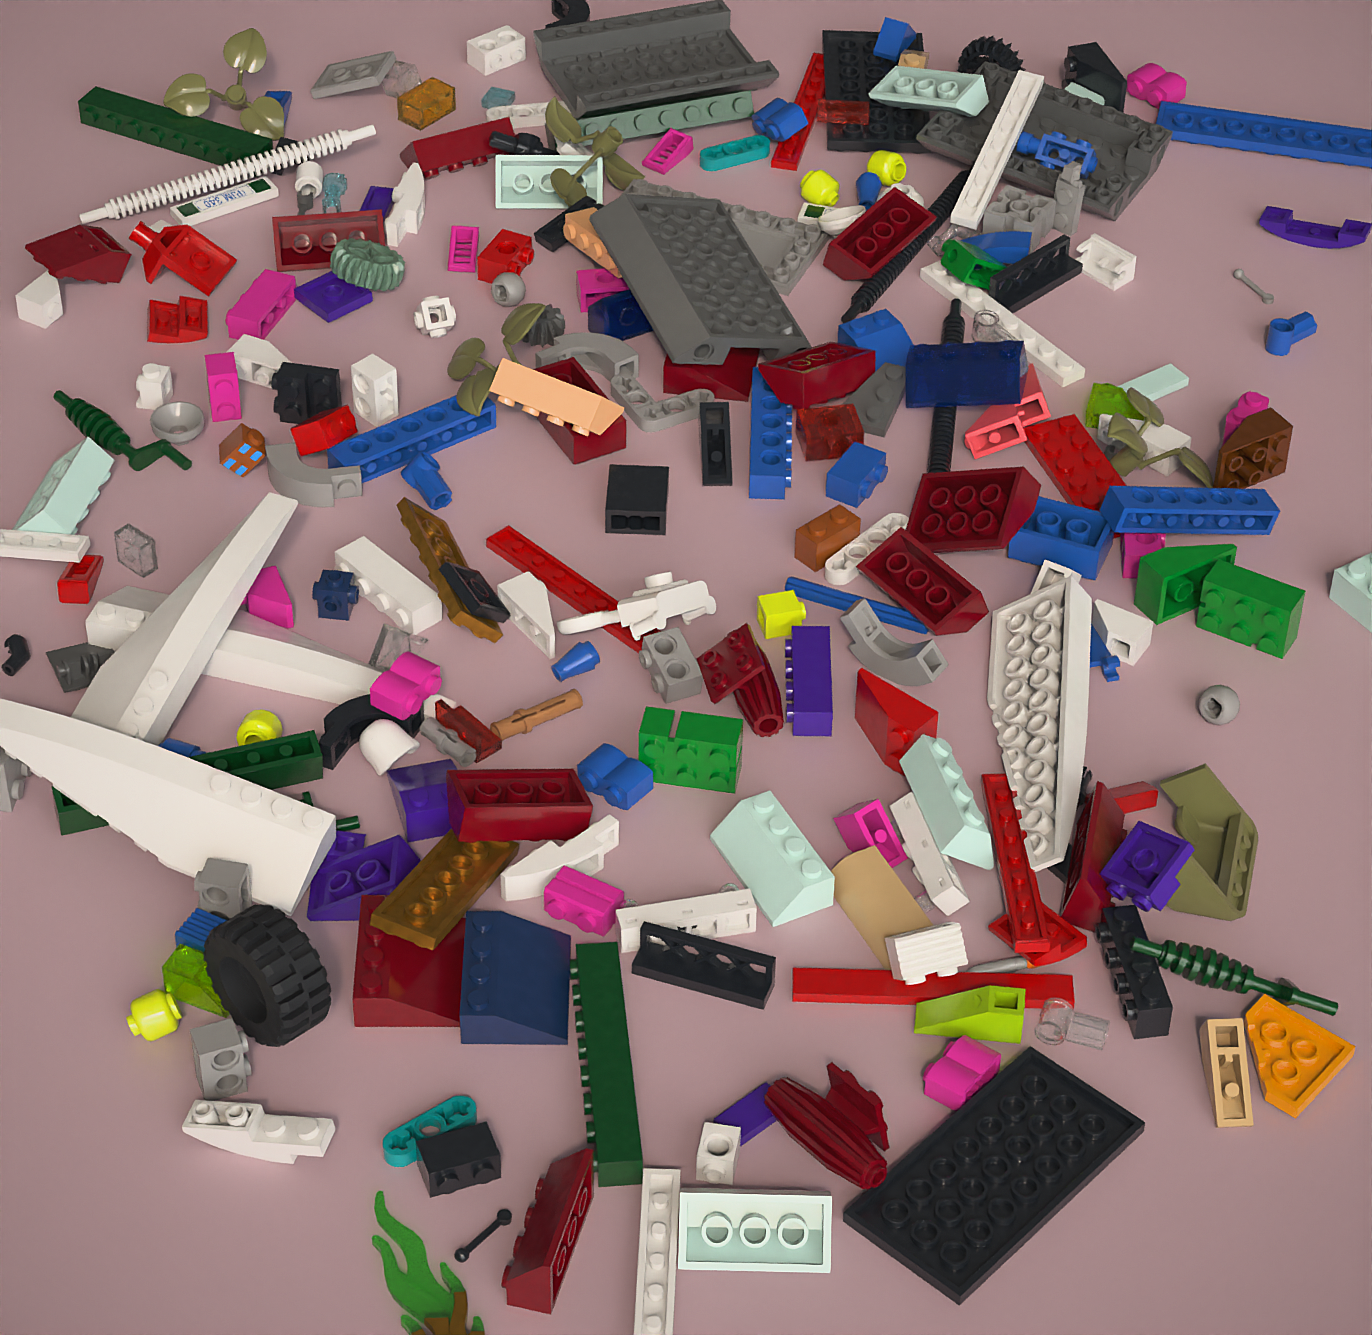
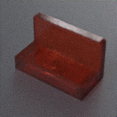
M442 699L435 702L436 720L445 728L456 731L462 741L476 750L477 756L474 760L476 764L502 749V739L463 706L460 705L453 709Z

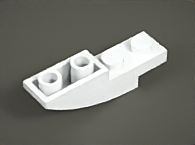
M412 163L408 171L403 173L398 187L395 186L393 189L392 201L395 202L392 214L385 219L383 226L384 233L387 234V245L398 247L406 232L417 234L422 225L425 214L424 178L418 163Z
M609 814L599 822L590 825L587 830L575 838L566 841L561 847L550 840L540 848L534 849L528 856L516 864L507 867L500 874L501 898L505 901H512L544 895L545 887L553 878L555 879L556 874L564 865L588 876H592L604 868V854L619 845V821Z
M195 1100L182 1125L183 1132L218 1148L262 1160L294 1164L298 1155L323 1157L336 1129L332 1119L270 1115L264 1113L261 1104Z

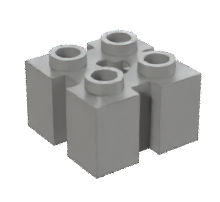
M1006 185L999 193L997 202L993 201L984 211L982 234L1008 231L1032 232L1029 253L1031 254L1040 244L1041 237L1045 238L1053 228L1056 200L1038 194L1031 197L1026 195L1025 190Z

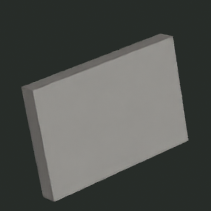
M393 51L329 64L310 92L313 98L317 99L378 86L397 58Z

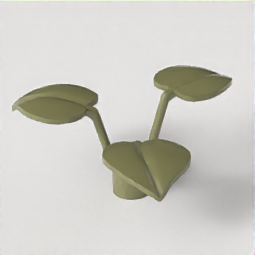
M249 28L233 35L225 43L223 49L225 61L229 66L239 68L237 85L228 87L225 95L213 89H206V81L203 76L189 73L178 77L169 86L164 96V106L173 109L183 116L195 117L204 114L209 108L210 98L208 94H212L220 98L221 101H227L228 106L232 110L238 111L246 108L240 114V122L245 131L270 138L273 141H278L280 137H284V112L280 103L276 99L267 96L258 97L253 104L247 102L246 91L242 87L243 71L246 70L249 73L259 72L265 65L267 58L264 39L254 28Z
M556 96L550 100L545 111V120L549 130L558 140L563 143L571 140L572 143L577 144L594 139L592 150L595 154L573 177L562 168H557L551 173L550 181L553 189L561 199H564L568 206L571 207L587 196L584 186L576 180L598 157H603V165L606 166L605 174L608 179L623 191L633 179L645 178L642 173L614 153L617 147L623 143V137L615 127L609 126L602 133L597 130L593 134L581 137V127L576 119L560 105Z
M528 303L520 305L504 321L501 328V333L505 336L503 344L512 362L522 365L517 360L510 345H515L528 333L546 308L544 304ZM470 338L456 349L448 365L447 373L452 379L460 380L473 370L476 362L486 367L482 371H478L476 375L466 378L456 395L457 402L463 410L472 415L480 416L483 403L490 393L489 390L499 365L496 368L479 357L485 349V343L479 338Z
M1130 387L1127 390V397L1133 407L1145 416V423L1137 432L1136 427L1122 414L1115 413L1111 417L1107 437L1118 439L1126 444L1110 459L1114 469L1120 475L1126 477L1136 467L1142 470L1147 465L1177 455L1180 461L1203 481L1208 488H1213V478L1208 466L1195 452L1187 447L1182 449L1175 448L1145 461L1143 460L1148 447L1141 436L1151 422L1161 427L1164 424V417L1153 401Z

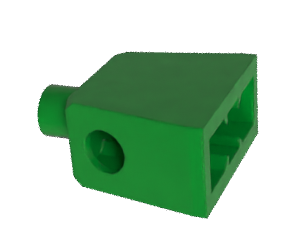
M948 239L941 248L942 253H944L941 264L959 280L970 285L989 290L990 277L1007 268V266L981 248L960 240ZM976 264L982 267L980 270L974 269Z

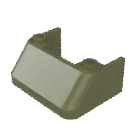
M1206 763L1161 780L1160 786L1178 807L1175 828L1178 834L1190 842L1195 849L1175 876L1181 885L1167 902L1166 906L1177 912L1225 921H1233L1244 917L1247 911L1258 845V832L1254 822Z

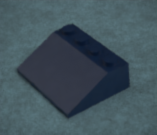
M466 911L459 1015L461 1044L568 1045L571 935L502 911Z

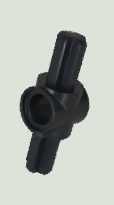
M493 131L489 137V145L491 147L507 151L509 155H560L558 151L543 147L540 138L533 134L518 133L512 137Z

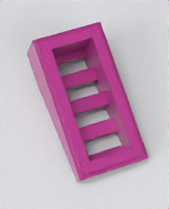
M670 128L644 158L642 166L663 175L666 174L694 149L692 137Z
M451 227L448 271L475 273L479 227Z

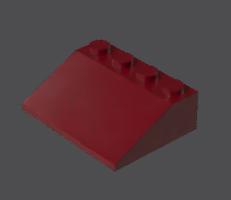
M731 347L723 365L673 363L669 355L666 354L663 367V393L680 395L695 389H707L714 394L715 399L748 402L752 388L753 367L757 366L760 348Z
M1024 466L923 473L906 531L933 553L1004 549L1034 512L1042 485Z
M361 895L352 997L355 1027H460L459 1015L466 918L462 917L437 947L431 950L419 947L411 941L396 935L387 934L383 930L371 926L372 913L389 895Z

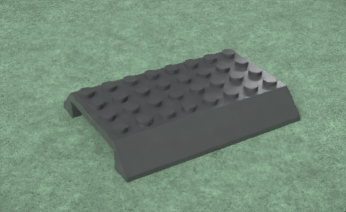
M712 0L533 31L541 69L574 118L741 89L755 91L758 88L768 87L779 78V72L770 60L756 62L731 31V10L723 0Z

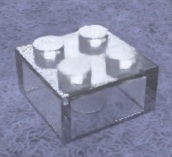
M129 523L114 532L119 563L143 578L158 569L156 543L151 536L146 535Z

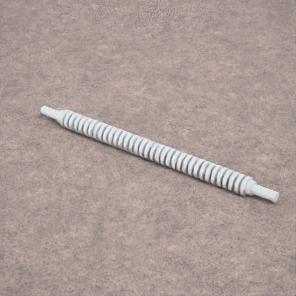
M373 124L349 132L347 129L343 131L337 129V135L335 131H331L330 136L328 133H324L323 137L318 135L317 141L315 137H311L310 142L308 139L303 140L304 145L302 141L297 142V147L295 143H291L290 148L288 145H285L284 152L282 147L277 148V153L275 149L270 150L271 156L268 151H265L264 158L259 153L257 154V159L255 155L250 156L251 162L248 157L244 158V164L241 159L237 160L238 166L233 161L230 162L231 168L228 163L224 164V170L221 165L217 166L218 172L213 167L210 168L211 174L208 170L203 171L204 176L201 171L197 172L198 178H196L195 174H190L191 180H189L188 176H184V182H182L181 178H177V184L174 180H171L170 187L168 182H164V188H162L161 184L156 185L157 191L154 186L150 187V193L145 188L143 189L144 195L138 190L136 191L137 197L132 192L129 193L130 199H128L127 194L123 195L124 201L121 200L120 196L116 197L117 203L114 202L113 198L109 199V202L104 204L105 207L79 214L82 225L106 217L118 220L120 219L119 213L122 218H125L126 211L131 216L133 215L132 209L138 214L140 213L139 207L144 212L147 211L146 205H148L149 210L153 209V203L156 208L160 207L159 201L164 206L167 205L166 199H168L169 203L174 202L173 197H175L176 201H180V195L183 199H186L187 192L189 197H193V191H195L196 195L201 194L200 188L203 193L207 192V186L210 191L214 190L213 184H215L216 189L221 188L220 182L223 187L227 186V180L230 185L234 184L233 178L238 183L241 182L240 176L243 181L248 179L247 174L250 179L254 178L253 172L258 177L261 176L260 170L264 175L268 173L267 168L270 173L274 172V166L276 170H281L280 164L283 168H287V162L289 166H294V160L296 164L301 163L300 158L303 162H307V156L309 160H313L314 155L316 158H320L321 154L326 156L327 150L329 154H333L334 149L336 152L341 151L340 146L342 150H346L347 146L352 145L353 141L376 135Z

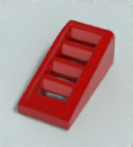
M84 555L80 563H68L57 581L59 601L61 603H89L103 566V556Z

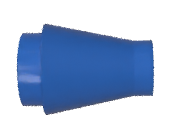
M866 172L861 174L856 180L859 205L865 206L866 211L875 204L882 188V183L876 174Z
M589 641L584 643L578 642L557 663L551 666V670L556 679L562 682L567 678L594 670L595 665L600 663V657Z

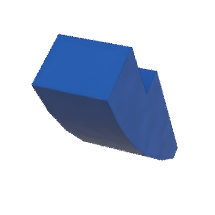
M994 232L977 235L961 241L981 248L1001 263L1014 264L1029 255L1032 232ZM976 264L974 267V269L982 268L978 264Z

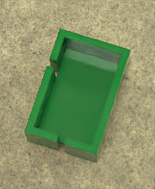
M1218 559L1203 580L1200 598L1202 603L1199 605L1196 627L1249 647L1254 643L1257 645L1256 650L1283 659L1297 638L1306 591Z
M646 706L639 730L638 760L653 771L654 783L735 794L742 768L743 719L682 711L675 738L669 736L675 717V710Z

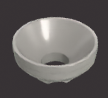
M170 402L153 411L150 423L153 433L158 438L166 439L170 443L180 446L188 444L190 440L201 433L204 428V414L200 407L189 402Z

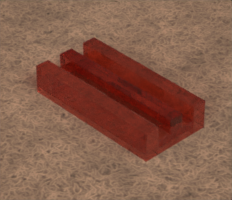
M818 99L817 122L869 125V102Z

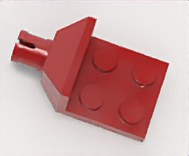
M140 221L129 236V240L134 241L146 251L142 261L146 281L150 284L153 283L165 267H168L209 297L237 262L236 258L188 224L164 227L158 233Z

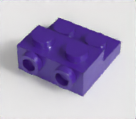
M1138 821L1100 872V875L1108 884L1107 891L1115 898L1123 901L1128 896L1132 898L1131 901L1135 906L1145 912H1149L1151 908L1161 912L1181 885L1175 876L1195 849L1186 840Z

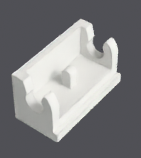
M1095 233L1091 235L1090 239L1077 247V251L1080 253L1084 252L1082 256L1075 259L1083 264L1082 273L1115 291L1134 279L1137 256Z

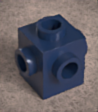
M323 569L319 582H314L312 598L317 600L318 618L349 621L354 604H357L359 599V586L354 585V572Z

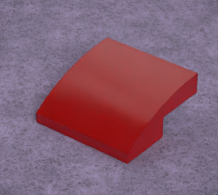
M179 296L178 304L149 300L147 308V342L187 343L207 338V300Z
M1042 903L1050 939L1049 952H1026L1019 954L1034 966L1052 964L1086 948L1087 936ZM1006 913L989 924L988 929L1014 950Z

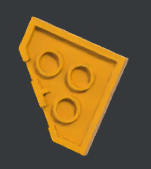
M1266 994L1245 1014L1244 1027L1264 1099L1294 1118L1299 1116L1354 1055L1356 1046Z

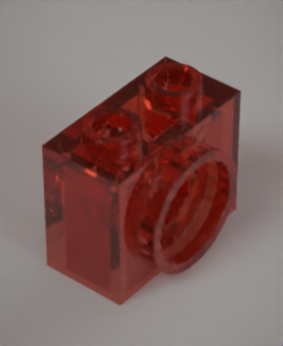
M853 403L796 410L795 433L806 462L841 458L854 442L864 445V429Z

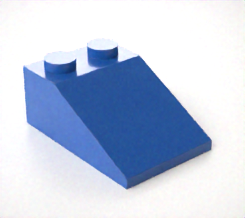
M887 309L879 310L838 325L837 343L876 351L875 372L885 362L913 369V377L907 389L931 380L930 372L902 323Z

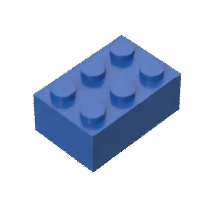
M1038 496L1034 512L1009 542L1008 558L1042 566L1044 560H1048L1082 575L1081 578L1096 580L1113 545L1114 531L1101 512Z

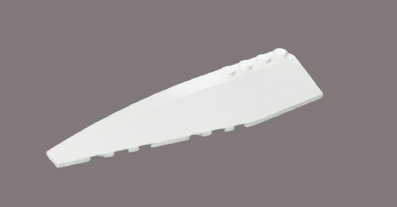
M269 492L100 667L71 718L88 722L156 746L162 743L295 511L298 501Z
M1072 576L993 611L987 701L993 711L991 716L993 724L998 730V744L1003 749L1002 759L1009 786L1012 791H1017L1018 796L1013 798V802L1017 810L1021 809L1022 818L1018 821L1020 829L1027 832L1024 844L1030 867L1035 872L1064 860L1074 823L1083 773L1088 720L1092 598Z
M126 586L101 599L85 621L88 644L108 649L112 648L116 651L170 595ZM237 610L201 674L342 704L353 698L370 694V687L385 671L243 610ZM437 693L431 695L423 701L424 720L433 717L446 727L456 708V702Z
M0 699V746L5 749V753L14 760L18 758L28 765L30 771L38 777L48 779L53 783L54 788L94 816L99 815L109 822V826L118 833L122 831L132 838L135 845L142 850L152 852L158 857V861L168 868L195 878L197 872L203 870L208 858L248 864L252 901L261 905L273 906L274 909H280L285 914L291 916L336 839V815L142 740L68 716Z

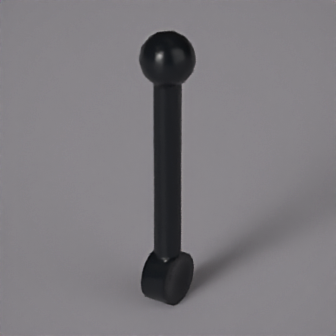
M506 1209L500 1210L497 1213V1219L465 1248H459L455 1251V1259L460 1263L466 1262L469 1258V1253L501 1225L506 1226L511 1223L512 1213Z

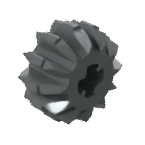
M552 304L547 305L522 341L530 342L531 346L541 345L542 348L546 344L554 346V338L563 335L565 329L564 315L561 314V310L553 308Z

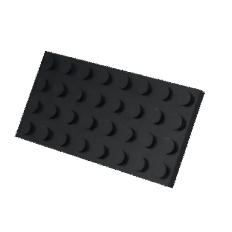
M822 30L827 150H857L862 152L885 150L895 153H931V150L924 148L917 140V134L930 121L929 111L888 106L869 97V92L899 64V59L893 61L873 55L880 32ZM916 33V39L906 50L924 51L922 33Z
M1030 1046L892 1168L879 1186L871 1187L843 1212V1222L960 1306L1144 1132L1145 1122Z

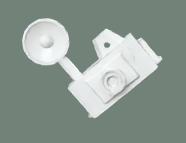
M670 571L644 577L646 588L634 591L632 597L620 600L617 604L618 610H604L557 621V627L561 634L567 635L621 622L622 627L630 626L633 638L639 640L641 635L655 628L664 629L666 618L681 614L685 625H690L691 620L703 614H714L716 602L712 596H709L707 585L704 581L688 583L686 579L673 582Z

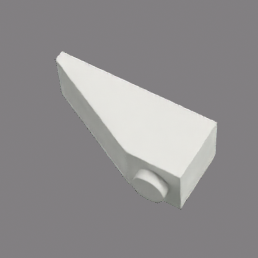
M529 571L498 584V597L511 613L508 619L549 659L555 658V632L545 584L541 580H537Z

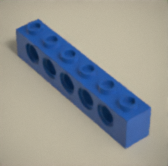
M753 367L749 498L785 500V488H791L792 470L786 469H791L792 433L786 432H792V405L779 401L758 370V367Z
M455 395L327 449L328 469L360 465L361 481L365 483L408 465L421 450L432 455L496 428V404L487 397L483 403L480 416H475L459 406Z
M1109 486L1100 508L1101 513L1112 530L1119 533L1270 535L1280 513L1279 508L1265 489Z

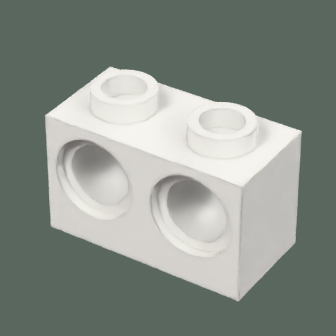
M508 25L467 41V63L485 76L526 59L525 37Z
M374 354L351 365L354 412L376 427L398 416L396 368Z

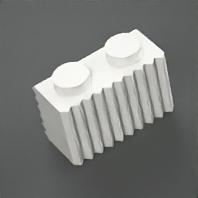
M945 922L885 937L893 979L905 980V985H913L926 981L925 975L937 972L938 977L958 973V966L968 964L960 924Z

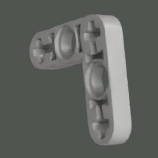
M619 374L611 379V396L620 406L624 407V411L638 428L645 432H657L697 419L700 402H714V394L707 389H695L655 402L633 376ZM632 402H642L643 404H632ZM679 409V410H682V411H680V412H673V411H670V410Z

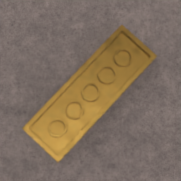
M403 497L396 505L402 516L400 520L411 534L409 538L420 552L419 559L429 571L428 577L436 585L439 591L437 595L449 611L447 616L455 625L459 627L464 625L469 628L476 637L480 639L485 637L491 642L496 643L503 636L497 621L472 615L439 571V568L445 562L469 568L447 523L406 497Z
M451 828L371 915L370 925L383 930L387 934L396 935L411 941L419 947L434 950L466 914V911L473 906L517 856L520 843L515 841L458 842Z

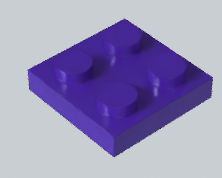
M332 271L294 289L295 299L328 323L373 301L372 292L369 289L365 290L363 287H356L352 283H346L344 279H339Z

